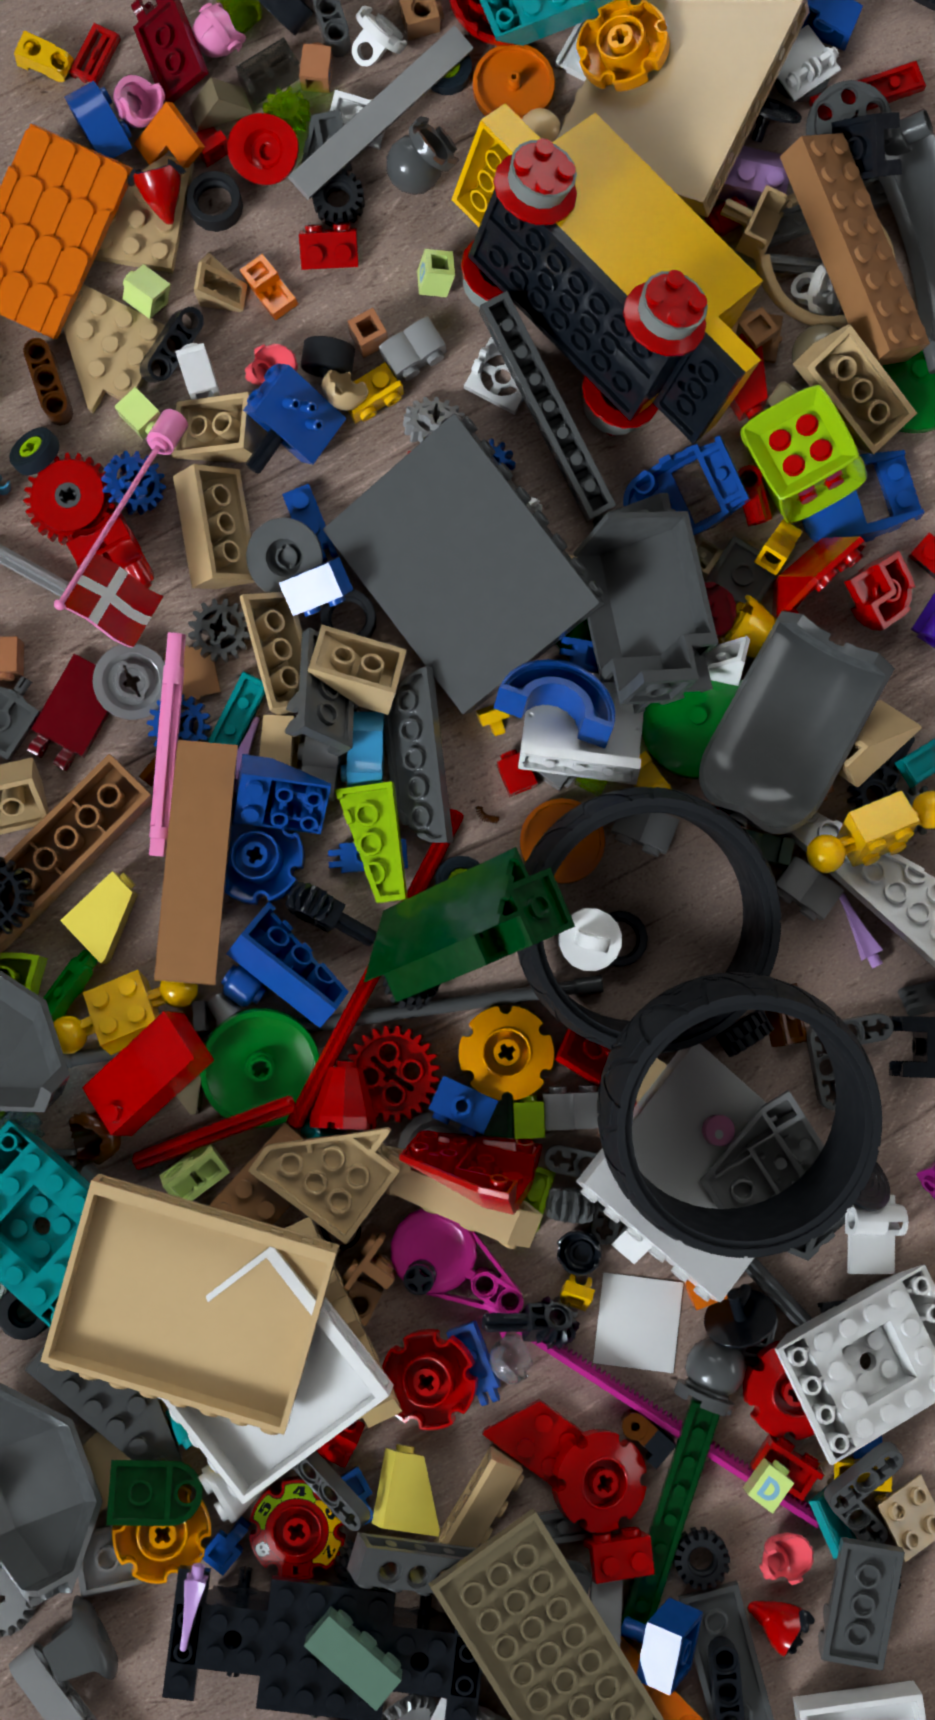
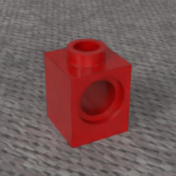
M516 749L500 755L501 760L497 761L496 765L509 798L533 789L538 784L533 771L518 769L520 752L517 753Z

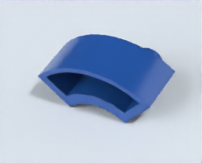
M92 81L64 97L94 151L113 159L132 148L128 140L132 137V134L124 120L121 122L117 120L110 107V104L113 103L105 87L99 89L97 84Z

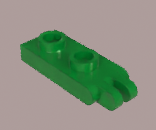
M87 949L82 950L77 957H73L43 997L47 1002L53 1022L66 1015L70 1005L83 992L85 985L93 975V968L98 960Z

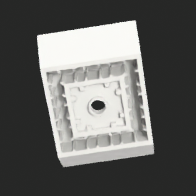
M919 1265L877 1281L849 1297L844 1303L832 1307L788 1332L775 1348L829 1465L837 1463L935 1403V1284L925 1265ZM864 1353H867L871 1359V1364L866 1370L860 1365V1357Z

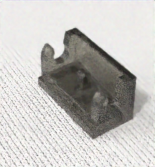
M284 37L235 66L239 82L255 106L300 79V68L298 66L300 63Z

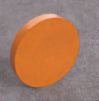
M531 46L494 47L480 59L475 68L473 95L478 108L485 116L506 103L522 119L532 109H548L553 100L555 87L553 69L546 57Z
M564 798L553 799L540 804L528 815L520 834V850L525 863L544 833L558 819L582 804L581 802ZM603 826L581 840L566 856L554 875L557 884L577 882L588 876L597 867L605 848Z

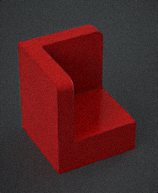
M214 127L195 133L205 146L199 156L207 168L228 154V140L221 129L217 131Z

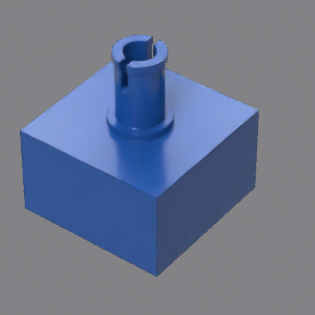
M668 1598L648 1620L647 1625L629 1616L624 1619L621 1626V1636L643 1644L636 1674L641 1683L668 1695L672 1694L692 1668L703 1611Z

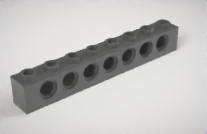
M506 291L481 304L479 313L586 522L615 507L616 503L508 292Z
M358 1532L347 1569L354 1582L365 1589H372L375 1586L387 1588L392 1592L399 1593L403 1590L415 1591L423 1596H430L431 1593H434L428 1583L438 1577L442 1571L448 1570L477 1548ZM566 1560L588 1594L592 1580L591 1574L581 1562Z

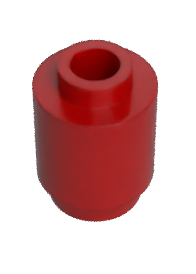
M736 196L730 198L748 208L743 199L739 200ZM726 201L713 207L708 217L704 216L706 224L717 235L720 234L721 236L741 226V224L720 215Z

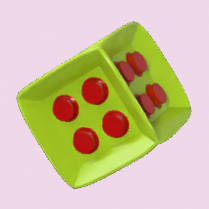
M821 385L810 386L785 398L756 415L740 430L743 444L752 456L755 467L762 474V482L787 523L798 522L827 508L858 489L867 479L865 464L859 456L853 437L833 401Z

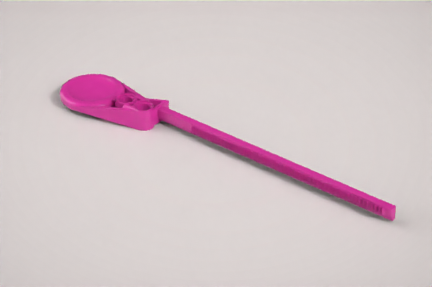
M422 1208L409 1213L397 1226L391 1241V1261L397 1275L403 1281L409 1265L416 1260L423 1259L431 1262L437 1272L436 1280L426 1295L488 1310L489 1313H519L522 1310L524 1304L520 1288L476 1232L469 1231L460 1226L459 1223L439 1214L426 1212ZM476 1242L500 1272L499 1274L487 1267L473 1270L477 1259ZM481 1276H488L492 1279L493 1284L489 1289L481 1290L476 1286L477 1279ZM467 1278L471 1281L473 1294L481 1300L446 1292L459 1287ZM506 1293H514L518 1296V1301L513 1306H505L501 1302L502 1296ZM499 1332L502 1339L507 1332ZM544 1341L541 1343L531 1342L679 1438L683 1425L682 1420L677 1421V1416L672 1418V1413L667 1415L668 1411L663 1412L662 1407L658 1409V1404L653 1406V1400L648 1403L649 1399L646 1398L644 1400V1395L639 1397V1392L634 1394V1388L629 1391V1385L625 1387L624 1382L620 1385V1379L615 1382V1376L610 1378L611 1374L606 1375V1370L601 1372V1367L596 1369V1364L591 1366L592 1361L587 1363V1358L582 1360V1354L578 1357L577 1352L572 1354L573 1349L568 1351V1345L561 1349H558L555 1345L553 1348L547 1349L546 1342ZM715 1441L711 1442L707 1457L747 1482L754 1472V1469L751 1466L749 1467L748 1462L744 1464L743 1459L739 1461L738 1456L734 1458L735 1455L733 1453L730 1455L729 1450L725 1452L724 1447L720 1449L719 1444L715 1446ZM788 1492L780 1505L815 1528H818L819 1524L810 1504H806L805 1499L801 1502L800 1499Z

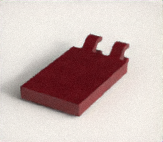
M135 0L131 7L138 20V23L133 26L154 83H159L164 90L165 100L163 104L166 101L174 103L209 74L180 0H156L157 6L155 8L150 1L144 5L142 0Z
M73 654L32 726L31 730L38 733V735L31 741L27 751L35 756L42 758L51 741L64 747L54 759L53 764L66 772L71 767L76 755L85 758L110 714L97 700L93 689V673L96 665L76 654Z

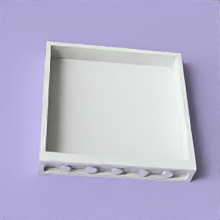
M701 1044L679 1050L634 1107L632 1140L639 1170L657 1188L680 1201L695 1206L718 1209L700 1179L766 1102ZM724 1115L733 1122L735 1134L730 1143L724 1146L709 1144L704 1139L702 1126L708 1117ZM603 1148L576 1181L583 1188L580 1191L582 1195L593 1203H596V1201L600 1202L605 1207L603 1212L606 1216L616 1223L619 1221L624 1223L628 1227L626 1233L639 1243L642 1240L651 1247L648 1252L662 1263L664 1260L673 1266L671 1272L683 1282H686L688 1279L696 1286L693 1291L707 1302L712 1299L721 1303L754 1259L748 1258V1256L735 1258L710 1254L686 1246L682 1241H676L658 1230L625 1197L608 1167Z
M272 1247L267 1248L206 1295V1299L209 1302L267 1258L311 1316L316 1303V1298L279 1250ZM325 1297L290 1421L284 1435H269L262 1432L256 1426L249 1424L247 1426H239L232 1423L229 1418L219 1415L216 1417L206 1416L199 1409L189 1406L185 1408L176 1407L169 1400L157 1398L162 1399L169 1408L172 1419L176 1423L181 1424L187 1431L192 1445L200 1448L204 1453L210 1468L221 1475L226 1482L230 1494L236 1498L238 1497L242 1504H244L389 1397L394 1384Z

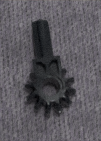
M914 737L907 741L858 788L856 786H849L847 788V792L854 795L847 799V803H856L857 805L853 810L872 803L866 796V791L869 788L876 791L878 800L897 792L898 788L895 786L900 780L901 775L896 773L898 768L895 762L907 755L915 741Z
M298 882L290 890L285 905L296 918L316 926L327 933L336 928L369 947L375 942L377 931L343 913L346 904L329 895L327 891L304 882Z
M547 1296L541 1302L528 1303L521 1313H485L482 1316L481 1325L486 1332H521L523 1342L541 1343L544 1341L546 1342L547 1349L553 1348L554 1345L561 1349L575 1339L580 1323L575 1320L578 1312L569 1309L570 1302L563 1304L561 1303L560 1296L555 1297L553 1300Z

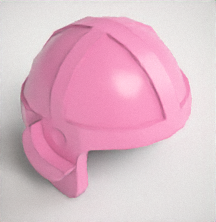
M207 3L199 10L200 14L195 19L192 27L200 52L211 58L226 57L235 49L239 52L246 40V36L235 30L230 16L223 9L222 4L215 3L212 5V3Z
M128 75L123 77L114 89V108L119 114L118 117L124 120L127 125L133 128H145L162 108L165 93L159 83L153 85L140 76Z

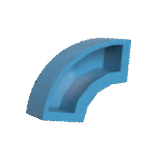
M354 711L353 747L347 751V765L341 766V782H347V788L383 783L384 714L380 712Z

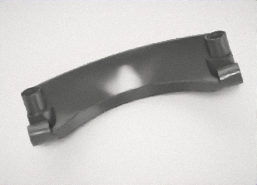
M922 109L900 119L899 128L884 129L885 160L900 159L902 174L879 177V180L894 213L905 246L916 292L918 315L922 325L925 327L926 335L930 342V345L923 349L929 374H935V135L927 111Z

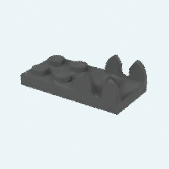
M308 628L302 632L299 691L291 698L286 707L287 711L292 713L298 712V714L290 721L285 729V733L292 737L300 734L307 735L329 745L328 752L330 754L340 756L353 747L354 702L308 672L319 632Z
M841 1537L829 1604L825 1603L823 1606L825 1627L824 1631L821 1630L818 1634V1646L822 1660L883 1671L905 1554L903 1547Z

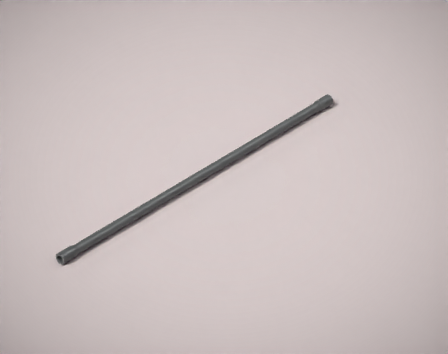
M601 975L558 982L560 988L568 996L604 992ZM531 986L431 1000L426 1007L423 1006L420 1010H417L415 1007L412 1011L407 1010V1005L403 1009L398 1007V1005L367 1009L362 1011L355 1026L539 1000V998L535 995ZM342 1013L332 1014L321 1028L308 1018L296 1020L309 1033L335 1029ZM213 1031L197 1033L204 1045ZM102 1047L63 1055L67 1068H72L78 1065L111 1061L118 1053L110 1055Z

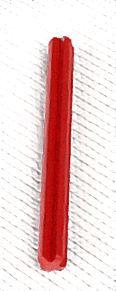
M285 1096L136 1152L133 1155L132 1162L137 1170H142L294 1113L296 1103L292 1096Z

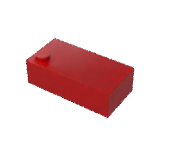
M163 1011L90 1079L82 1089L110 1135L133 1136L207 1068L214 1059L184 1013Z

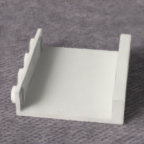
M591 673L600 681L598 673ZM615 682L602 683L608 690L615 707L614 727L604 749L577 739L578 728L575 720L568 712L550 705L535 706L525 712L518 769L636 785L641 768L639 756L644 711L634 714L633 704L620 705Z

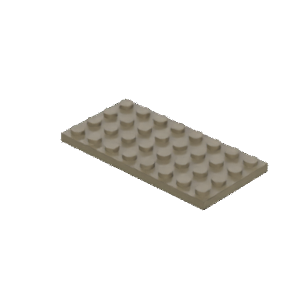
M533 1508L428 1583L512 1720H664Z

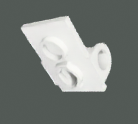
M890 1195L887 1205L876 1211L861 1208L854 1203L851 1208L846 1210L847 1213L845 1214V1234H848L847 1273L895 1274V1236H903L907 1233L909 1223L907 1210L904 1206L895 1204V1195ZM898 1222H903V1226L901 1229L899 1227Z

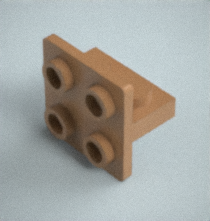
M382 1231L377 1237L374 1234L370 1236L360 1252L364 1255L360 1262L354 1259L345 1271L342 1278L346 1280L343 1287L346 1291L350 1290L362 1272L386 1290L395 1280L396 1271L393 1269V1263L381 1254L378 1258L375 1256V1253L386 1237V1234Z

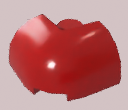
M900 551L890 553L859 569L857 574L844 581L856 605L850 610L861 624L871 630H885L911 610L909 605L912 600V588H915V584Z

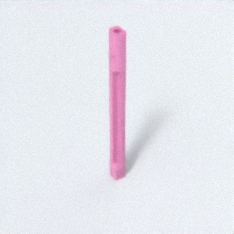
M168 632L149 833L150 856L166 857L184 680L183 664L186 635L182 633Z

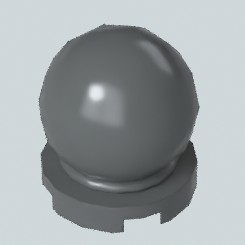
M420 116L409 127V135H405L397 140L386 156V172L391 183L401 192L412 195L424 194L433 188L441 177V172H448L459 161V158L454 157L453 153L457 148L450 136L440 126L435 130L431 125L427 124L429 122L427 117Z
M707 1337L695 1343L687 1355L685 1369L688 1378L686 1380L678 1379L674 1393L686 1401L689 1395L702 1401L700 1405L702 1409L721 1416H731L735 1404L729 1400V1395L736 1392L743 1383L746 1363L739 1348L721 1346L710 1337Z

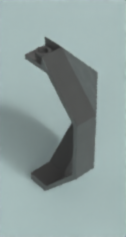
M0 971V1111L45 1112L62 1095L70 1075L45 999Z
M0 1383V1565L31 1608H34L59 1593L72 1594L103 1500L73 1420Z

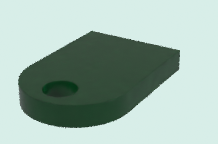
M111 1460L107 1526H176L189 1520L198 1510L202 1500V1484L198 1474L189 1465L179 1461ZM189 1484L195 1488L196 1496L192 1502L183 1503L179 1500L178 1490L182 1485Z

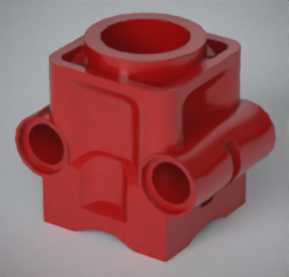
M113 513L105 516L99 524L90 528L79 529L67 536L68 541H66V545L73 555L78 568ZM120 513L96 553L117 564L142 585L149 588L152 586L151 581L154 580V572L146 560L134 533L128 526L122 513Z

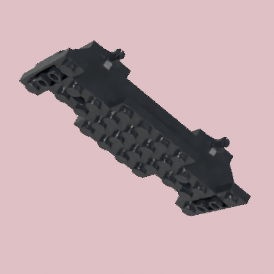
M179 1566L162 1698L194 1701L198 1670L204 1669L227 1672L226 1675L229 1677L232 1676V1673H234L233 1677H239L240 1674L260 1676L256 1709L348 1720H381L383 1704L377 1711L374 1710L304 1647L306 1635L332 1606L337 1612L339 1610L346 1612L353 1620L352 1625L361 1633L363 1631L368 1632L376 1640L377 1647L384 1654L389 1652L401 1663L400 1668L402 1669V1681L393 1692L408 1693V1696L417 1694L447 1698L444 1720H477L482 1670L445 1612H439L431 1608L432 1593L430 1596H427V1600H425V1596L420 1595L419 1606L412 1608L394 1607L396 1592L376 1587L365 1589L358 1585L274 1575L271 1579L270 1592L259 1591L250 1586L253 1570L251 1567H247L245 1577L246 1566L239 1568L238 1585L231 1587L214 1585L212 1589H209L211 1568H205L204 1575L209 1577L194 1618L187 1649L185 1652L180 1651L184 1612V1580L187 1579V1572L191 1573L192 1566ZM230 1630H235L240 1633L242 1639L240 1641H231L226 1633ZM417 1652H422L427 1655L428 1659L424 1663H417L412 1659V1656Z

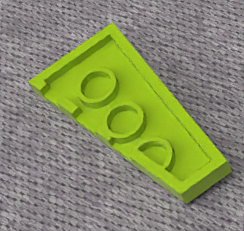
M394 782L334 789L344 811L343 815L346 823L349 825L353 835L355 847L363 862V868L376 903L408 899Z

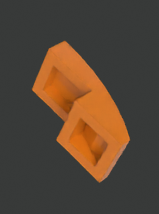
M263 254L239 269L247 284L275 321L298 305L295 296L282 282L278 272Z

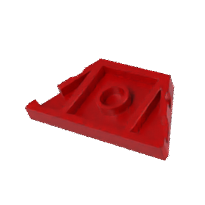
M538 1399L528 1404L526 1408L506 1416L504 1420L485 1427L482 1435L552 1487H556L559 1483V1478L554 1476L552 1471L557 1456L568 1442L577 1445L581 1440L580 1434L584 1431L544 1401Z

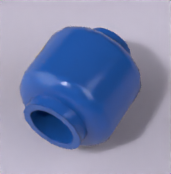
M235 964L228 970L220 983L224 986L223 994L241 1007H247L251 1002L258 1004L267 991L262 987L263 983L242 966H236Z

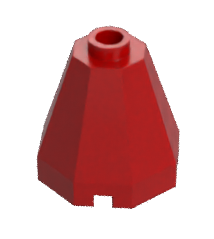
M337 1061V1067H329L310 1115V1127L356 1130L376 1128V1116L362 1068H355V1062Z

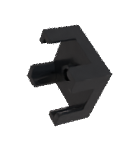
M899 112L876 113L831 122L832 134L843 133L847 140L862 181L869 178L902 174L901 160H885L884 129L900 127Z
M889 1016L894 1025L893 1031L913 1032V1061H890L889 1076L935 1078V1017Z

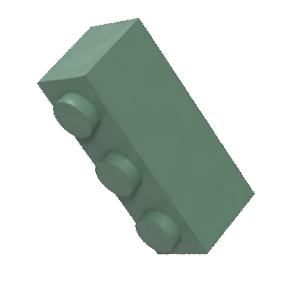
M331 1606L306 1635L304 1647L377 1711L402 1681L401 1663L391 1653L387 1652L384 1654L377 1647L376 1640L368 1632L363 1631L361 1633L352 1625L353 1620L343 1610L337 1612Z

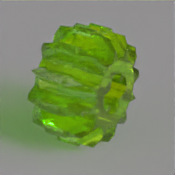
M289 85L287 90L282 92V89L277 86L276 95L268 93V102L263 103L262 106L263 113L275 115L283 119L293 128L296 135L297 129L305 131L307 128L306 122L310 121L311 113L309 111V101L304 99L301 90L293 93V88Z

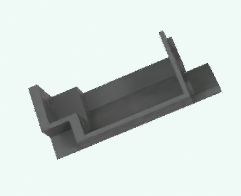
M659 493L595 517L593 520L594 529L582 541L573 555L585 567L586 571L583 574L588 581L594 580L604 593L601 598L605 604L587 618L601 683L615 682L619 704H633L634 714L646 711L645 708L650 703L665 705L684 699V692L700 691L702 693L713 689L705 655L719 643L688 511L676 512L675 509H671L668 493Z

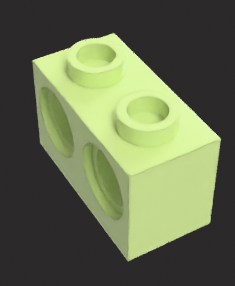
M211 1143L191 1151L159 1176L162 1186L168 1194L193 1201L227 1176L230 1171L225 1160Z

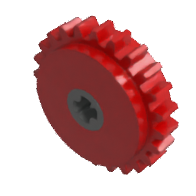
M69 452L65 453L64 460H60L56 456L54 463L49 464L45 469L38 472L36 478L30 476L28 478L33 485L32 487H25L24 491L30 497L23 499V501L31 508H28L25 512L29 517H34L30 522L34 527H39L38 532L42 536L48 533L47 538L51 542H54L58 537V542L61 545H65L68 535L79 529L90 528L99 524L105 516L109 515L110 511L114 512L117 508L115 504L108 502L112 495L110 493H103L102 489L108 483L101 481V477L106 472H103L104 468L100 463L94 466L92 457H88L84 462L80 453H77L75 459H72ZM74 496L76 497L74 501L69 500L68 502H66L67 498L73 499Z

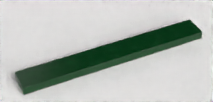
M691 1397L647 1533L651 1536L655 1574L633 1578L621 1614V1626L627 1616L647 1625L648 1620L657 1612L720 1415L700 1408L702 1401Z

